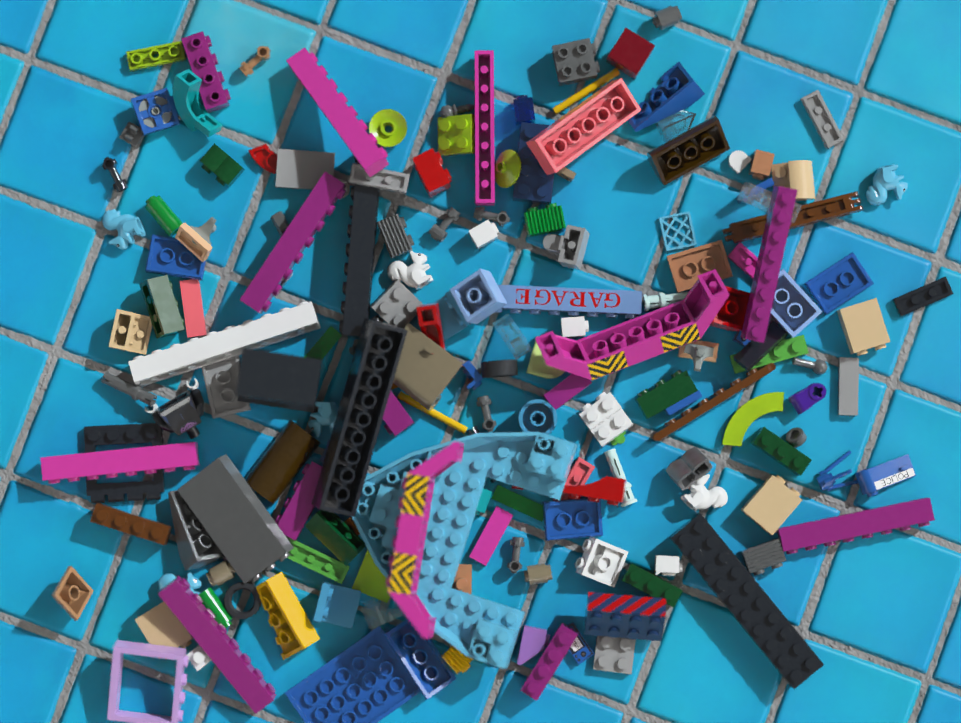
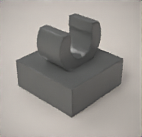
M128 122L119 138L137 148L144 136L140 127Z

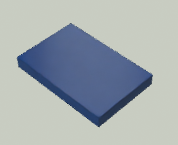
M152 234L145 269L146 273L203 281L206 260L204 262L200 261L176 238Z
M852 252L804 284L823 313L827 315L874 283Z
M588 498L543 502L545 540L603 536L601 499H599V503L587 501Z

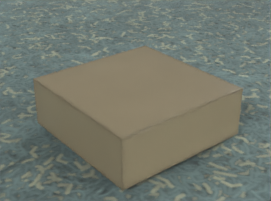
M565 167L556 172L557 175L570 182H573L576 176L575 172Z

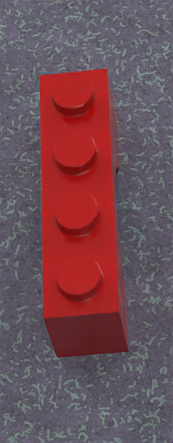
M439 302L419 305L416 308L419 327L422 333L446 350Z

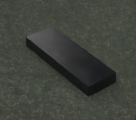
M945 276L892 300L901 317L954 293Z
M773 321L767 327L764 343L751 341L734 356V361L746 371H749L788 336V332Z

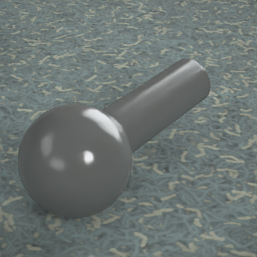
M796 357L792 359L793 365L812 369L818 375L824 374L827 371V363L824 360L819 359L813 362Z

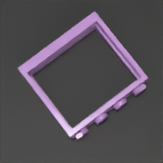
M117 640L113 646L107 720L129 723L182 722L184 710H181V704H184L186 692H183V685L186 686L187 674H184V671L189 663V656H186L187 649ZM124 654L177 660L172 716L119 710Z

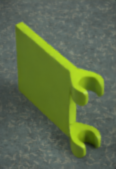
M367 549L352 589L359 590L363 594L388 603L391 595L386 586V577L376 566Z

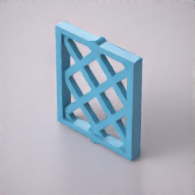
M690 211L659 218L666 251L697 245ZM681 215L686 216L683 222L677 217ZM666 218H673L670 224L664 221ZM687 219H689L690 226L685 224ZM675 220L681 224L678 230L672 226ZM663 224H665L666 226H668V228L666 229L665 232H664ZM682 226L689 229L686 235L680 232ZM670 228L676 231L673 237L667 234ZM690 231H691V233H692L693 239H691L690 237H688V234L690 233ZM678 233L684 237L681 242L675 239ZM666 237H668L669 239H671L668 245H667ZM685 239L692 242L691 244L683 245ZM673 241L678 244V247L674 248L669 246Z

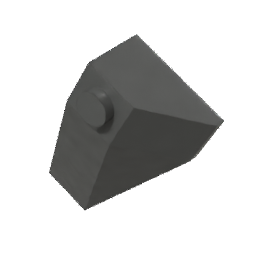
M178 490L170 491L168 496L178 553L185 571L201 568L225 558Z

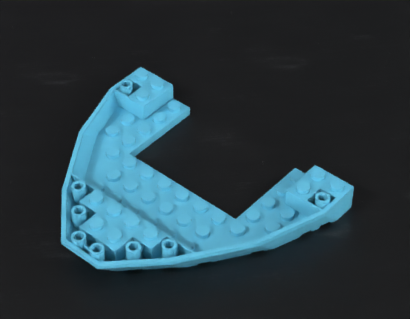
M540 432L476 433L409 453L366 476L355 517L352 516L374 563L387 579V575H391L392 567H389L390 556L394 555L395 548L392 547L393 537L397 536L398 528L395 527L396 519L401 514L399 500L400 497L404 496L405 490L402 489L403 478L407 477V473L453 442L465 443L462 463L456 462L435 478L417 595L430 615L436 617L435 633L467 657L503 669L508 668L525 612L454 589L452 586L487 477L557 500L561 499L577 444Z

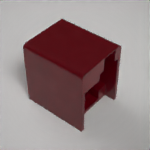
M625 28L609 53L606 62L631 78L636 79L653 52L655 45Z

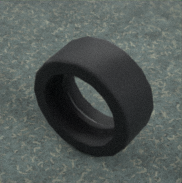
M517 360L482 362V377L518 375Z
M239 582L232 585L226 591L224 606L231 616L238 619H247L258 612L261 600L253 584ZM240 589L249 590L254 596L253 607L246 612L237 611L232 605V596Z

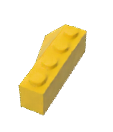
M282 572L256 586L263 608L269 613L268 621L270 627L274 626L277 637H275L276 643L281 645L283 653H281L283 660L320 639Z

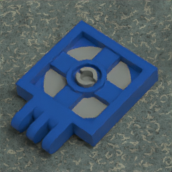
M167 88L131 98L130 101L143 136L180 124L173 96H170Z

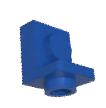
M468 360L463 364L465 369L462 371L469 379L474 378V381L466 386L468 390L472 388L474 391L483 384L481 382L483 377Z

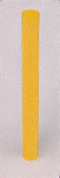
M617 68L613 69L553 107L554 113H560L620 75V72Z
M400 391L398 399L463 434L467 431L468 427L435 409L429 411L412 397Z

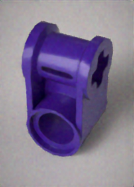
M813 383L790 396L788 400L799 415L822 400L826 395V388L823 384ZM814 387L821 389V391H819V396L812 394L814 392Z

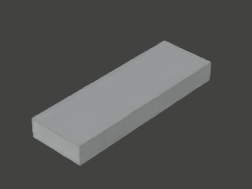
M819 90L802 97L801 101L826 149L844 141Z
M353 163L349 183L406 194L410 174L382 169L372 177H369L360 164Z
M839 358L838 415H858L859 358Z

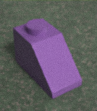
M524 625L517 659L518 665H522L544 650V645L548 646L550 634H547V629Z

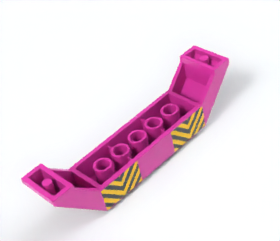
M716 269L697 276V282L684 300L579 340L555 335L553 331L535 337V340L546 365L595 380L700 340L728 298L729 293Z
M458 441L453 442L407 473V477L403 478L402 489H405L404 496L400 497L399 500L401 514L397 516L395 524L398 532L397 536L393 537L392 547L395 548V551L389 560V567H392L391 575H387L386 586L390 595L421 636L427 639L434 635L436 617L430 615L418 597L417 588L435 478L456 462L462 463L465 443Z

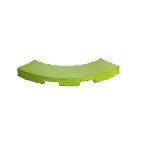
M784 392L763 394L743 404L728 422L724 431L722 445L742 446L746 430L758 417L770 412L783 411Z

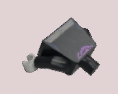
M194 378L196 382L194 386H189V382H186L187 387L192 390L191 393L187 390L160 407L155 403L152 411L145 406V411L152 414V418L159 428L169 433L175 432L177 435L186 432L190 439H194L200 434L196 425L201 423L200 417L204 414V400L200 389H197L199 387L197 379Z

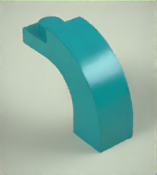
M187 69L175 75L173 82L175 107L182 121L192 132L199 129L207 137H210L221 131L223 125L203 108L199 98L202 79Z

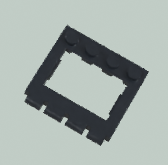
M156 423L84 427L85 453L96 452V445L151 442L152 446L163 445L162 429ZM164 468L156 469V473H153L154 481L97 484V479L87 480L86 476L87 496H91V503H105V495H108V502H124L125 494H127L128 501H144V493H146L147 500H161V492H165Z

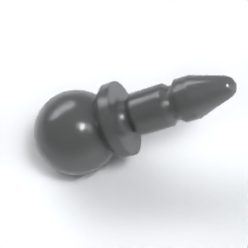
M455 104L452 107L445 105L440 109V116L446 118L448 116H455L458 113L469 112L475 109V104H466L465 106L461 105L455 107Z

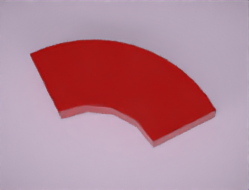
M267 144L249 150L251 157L261 168L276 174L277 154L271 151Z

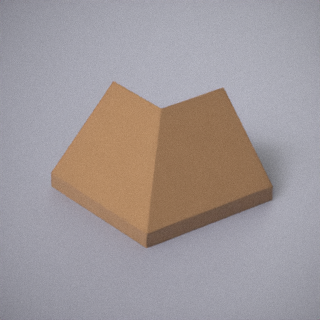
M68 566L52 597L77 621L94 590L72 566Z

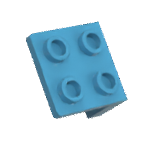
M451 291L445 293V296L434 302H439L444 341L472 324L466 321Z
M323 582L313 621L326 622L350 629L353 628L361 591Z

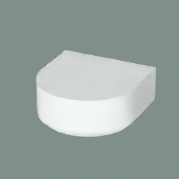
M738 150L729 156L728 163L739 174L752 159L743 151Z

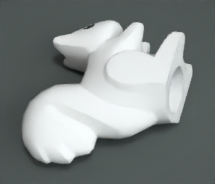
M410 251L413 263L408 267L402 261H394L389 265L387 275L392 281L396 279L402 280L407 286L414 287L415 289H421L433 281L432 276L425 273L430 266L425 264L427 256L424 254Z
M710 474L698 478L688 488L691 492L684 494L680 499L690 509L697 511L707 509L711 505L714 508L723 507L728 501V495L719 486L708 490L704 486L710 477Z

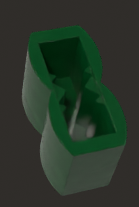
M215 143L199 160L203 163L201 167L207 173L213 172L217 175L216 180L222 186L227 184L231 187L245 170Z

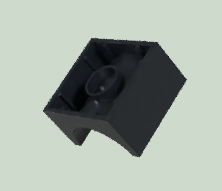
M243 348L236 389L237 401L314 413L322 360Z

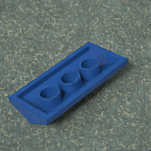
M409 618L384 634L387 642L426 700L457 679L441 657L430 638H423Z

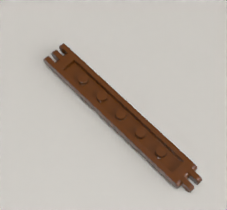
M858 192L794 207L789 230L862 211V206L854 207V205L861 203L860 199L852 200V198L859 196ZM767 214L729 224V228L722 230L724 235L731 233V235L724 237L725 241L733 240L734 243L763 237Z
M770 363L758 371L754 368L747 372L746 375L748 377L743 380L740 378L730 383L731 387L727 390L721 388L713 393L715 397L711 400L705 398L697 403L699 407L693 411L689 408L682 412L680 419L675 420V418H672L664 423L666 427L655 433L652 439L654 441L663 439L775 370V364Z

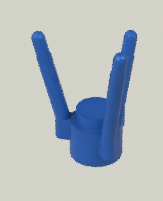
M851 451L846 452L825 470L819 472L820 476L816 477L822 491L827 490L829 492L836 488L858 484L857 480L835 484V480L852 473L851 469L835 476L831 473L827 474L849 456Z

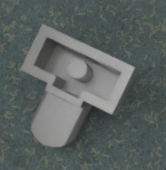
M567 225L564 236L547 234L543 239V246L548 252L559 254L558 262L561 266L581 270L590 233L586 228Z

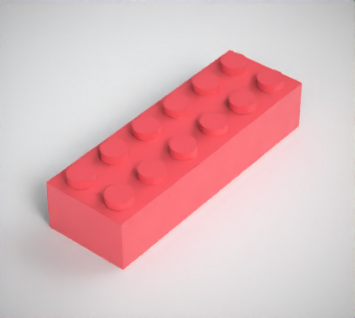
M619 78L605 85L526 143L546 175L553 174L641 111V108L623 79Z

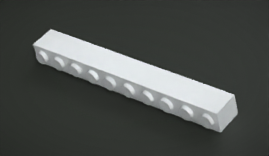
M312 301L301 302L296 307L283 308L278 313L265 314L256 320H246L241 325L228 326L223 331L210 332L205 337L192 338L183 344H173L168 349L155 350L150 355L137 356L128 362L136 386L140 385L143 387L236 355H241L243 348L259 349L320 329L321 327Z

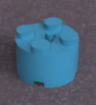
M541 399L531 400L521 408L518 423L523 432H540L549 435L557 424V413L554 407L547 401ZM536 414H539V417H543L540 424L532 421Z

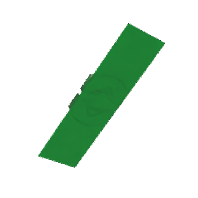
M330 326L304 357L322 360L341 338L342 334Z
M497 485L491 499L541 522L543 521V505Z

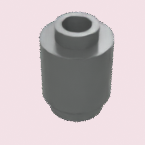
M669 6L655 12L652 20L656 28L659 27L660 30L677 24L678 21L682 20V16L677 6Z

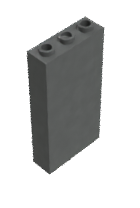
M227 454L217 458L178 489L180 495L244 584L250 580L254 583L262 577L261 572L264 570L269 572L276 566L275 562L277 560L282 562L290 556L288 552L294 547Z

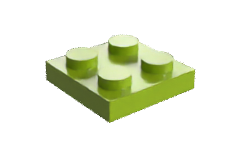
M465 114L448 116L446 118L438 117V152L441 156L475 153V115Z

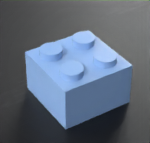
M479 269L450 289L463 316L469 323L478 324L507 304L491 272Z

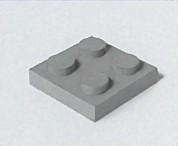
M396 279L370 307L388 324L404 328L417 315L416 307L423 304Z
M597 636L593 670L632 674L636 639Z

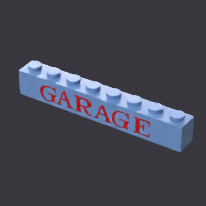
M498 285L507 304L494 312L502 313V310H510V313L521 314L522 310L529 311V314L535 315L541 314V311L548 312V315H560V312H568L567 316H579V313H587V317H598V314H606L607 318H617V315H625L627 319H634L636 316L641 315L642 291Z

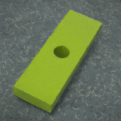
M182 41L126 52L130 71L186 61ZM155 53H159L157 58H153Z

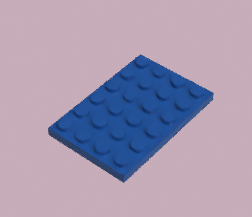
M381 626L375 628L285 692V695L305 723H377L420 693L419 688L384 637L385 632Z

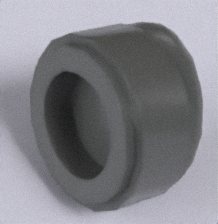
M799 427L792 428L786 434V441L794 448L801 446L807 439L806 434Z

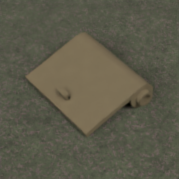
M408 323L404 328L408 332L393 384L431 411L441 399L440 394L463 363Z

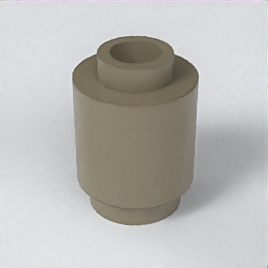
M225 560L210 568L206 576L212 586H220L234 578L236 571Z
M544 563L527 566V570H524L525 582L529 581L530 585L548 583V580H552L550 565H545Z

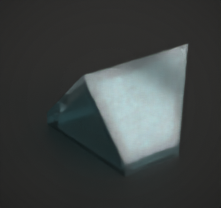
M681 110L656 122L655 124L664 143L689 130L696 113Z

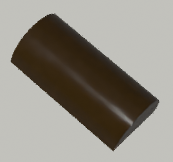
M712 116L647 153V157L658 179L663 185H666L724 153L730 147L719 119L716 116Z
M290 420L245 478L246 482L253 490L275 504L321 442Z

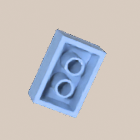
M782 269L779 273L770 314L794 338L822 311L788 273Z

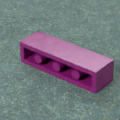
M390 391L383 420L386 423L384 428L390 435L394 433L397 436L414 424V421L392 391Z
M313 461L311 464L307 463L302 471L304 474L303 479L296 482L293 491H295L293 497H288L283 506L286 508L283 515L279 514L275 521L284 535L293 540L298 539L315 507L312 505L322 466Z
M565 623L561 624L523 685L522 692L536 701L538 700L579 632Z

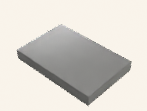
M278 149L275 187L313 190L325 171L334 177L335 153Z
M239 355L202 367L213 419L251 410L250 403L237 401L236 389L241 364Z

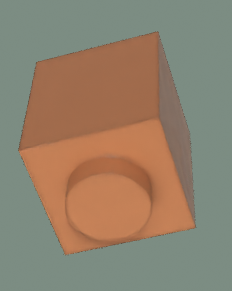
M757 149L754 151L749 174L753 175L752 178L764 180V178L767 179L769 177L775 154Z

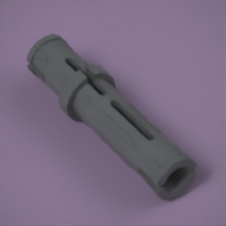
M105 372L103 378H105L101 380L103 384H107L131 396L135 401L140 400L151 407L155 404L156 400L153 399H157V395L143 390L142 386H135L109 372Z

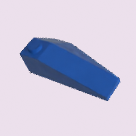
M677 62L660 78L662 80L656 89H651L649 92L651 95L645 102L639 104L641 111L627 120L636 132L690 107L705 95L680 62Z

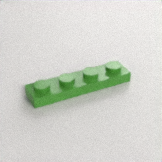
M804 335L781 341L751 369L808 354ZM736 354L729 356L734 374L746 371L734 361Z
M286 536L294 547L288 552L290 554L288 559L338 583H343L350 568L349 565L345 566L342 562Z

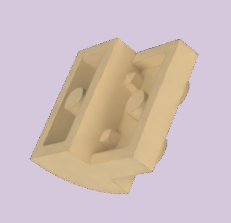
M795 160L788 161L787 163L772 164L773 187L782 186L798 190L795 201L815 199L812 161Z
M116 309L108 347L146 355L152 329L150 316Z

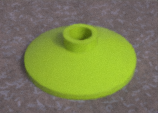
M384 109L372 117L369 124V132L375 136L378 141L377 144L383 147H393L401 143L405 138L407 123L398 111ZM387 126L392 127V131L386 132L385 128Z
M505 150L498 156L495 162V182L500 187L508 188L512 186L520 175L521 160L517 152Z

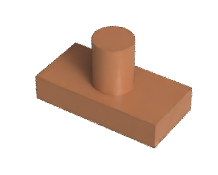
M459 564L452 588L471 594L472 564Z

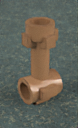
M259 46L257 48V55L248 63L243 61L239 69L246 77L249 74L252 75L254 73L252 69L261 60L270 59L271 50L267 46Z

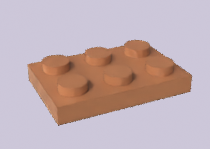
M722 240L666 256L677 293L692 289L698 280V275L716 269L721 280L733 277Z

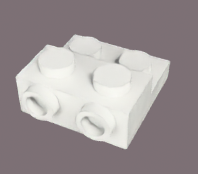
M605 392L601 393L596 398L597 402L593 405H590V403L586 404L580 409L581 413L579 414L582 421L602 447L633 426V423L611 392L608 394Z
M590 536L589 540L587 539L583 543L582 549L584 553L582 558L579 557L576 561V572L615 587L628 551Z

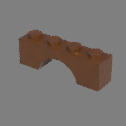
M96 503L90 522L162 545H167L173 526L130 514L102 503Z

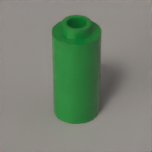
M151 196L146 201V210L167 235L172 237L177 233L180 225L183 224L182 221L161 196Z
M211 587L199 594L203 601L202 604L206 609L209 608L214 613V619L218 624L221 623L225 628L232 624L230 620L233 617L227 612L225 606Z

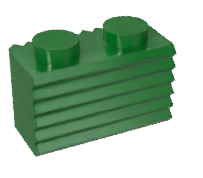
M552 203L545 205L546 208L538 210V207L528 208L527 212L524 213L528 237L565 230L562 206Z

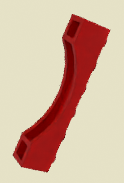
M606 476L599 481L587 485H565L563 493L569 494L568 498L580 499V496L588 497L587 501L599 503V499L607 500V504L618 506L619 502L623 503L627 480ZM512 485L513 489L523 490V488Z

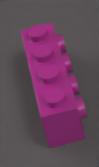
M202 31L181 38L193 73L202 79L199 91L206 111L211 113L230 106L228 100H231L228 89L224 90L222 85L225 82L221 71L218 72L216 65L219 64L216 54H212L209 48L212 47L209 35L205 36Z

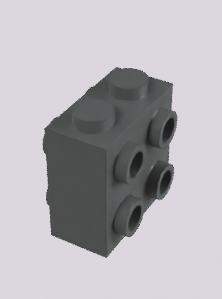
M590 38L552 46L551 50L559 86L597 79V73L600 72L598 61H594L593 54H596L594 43H590Z

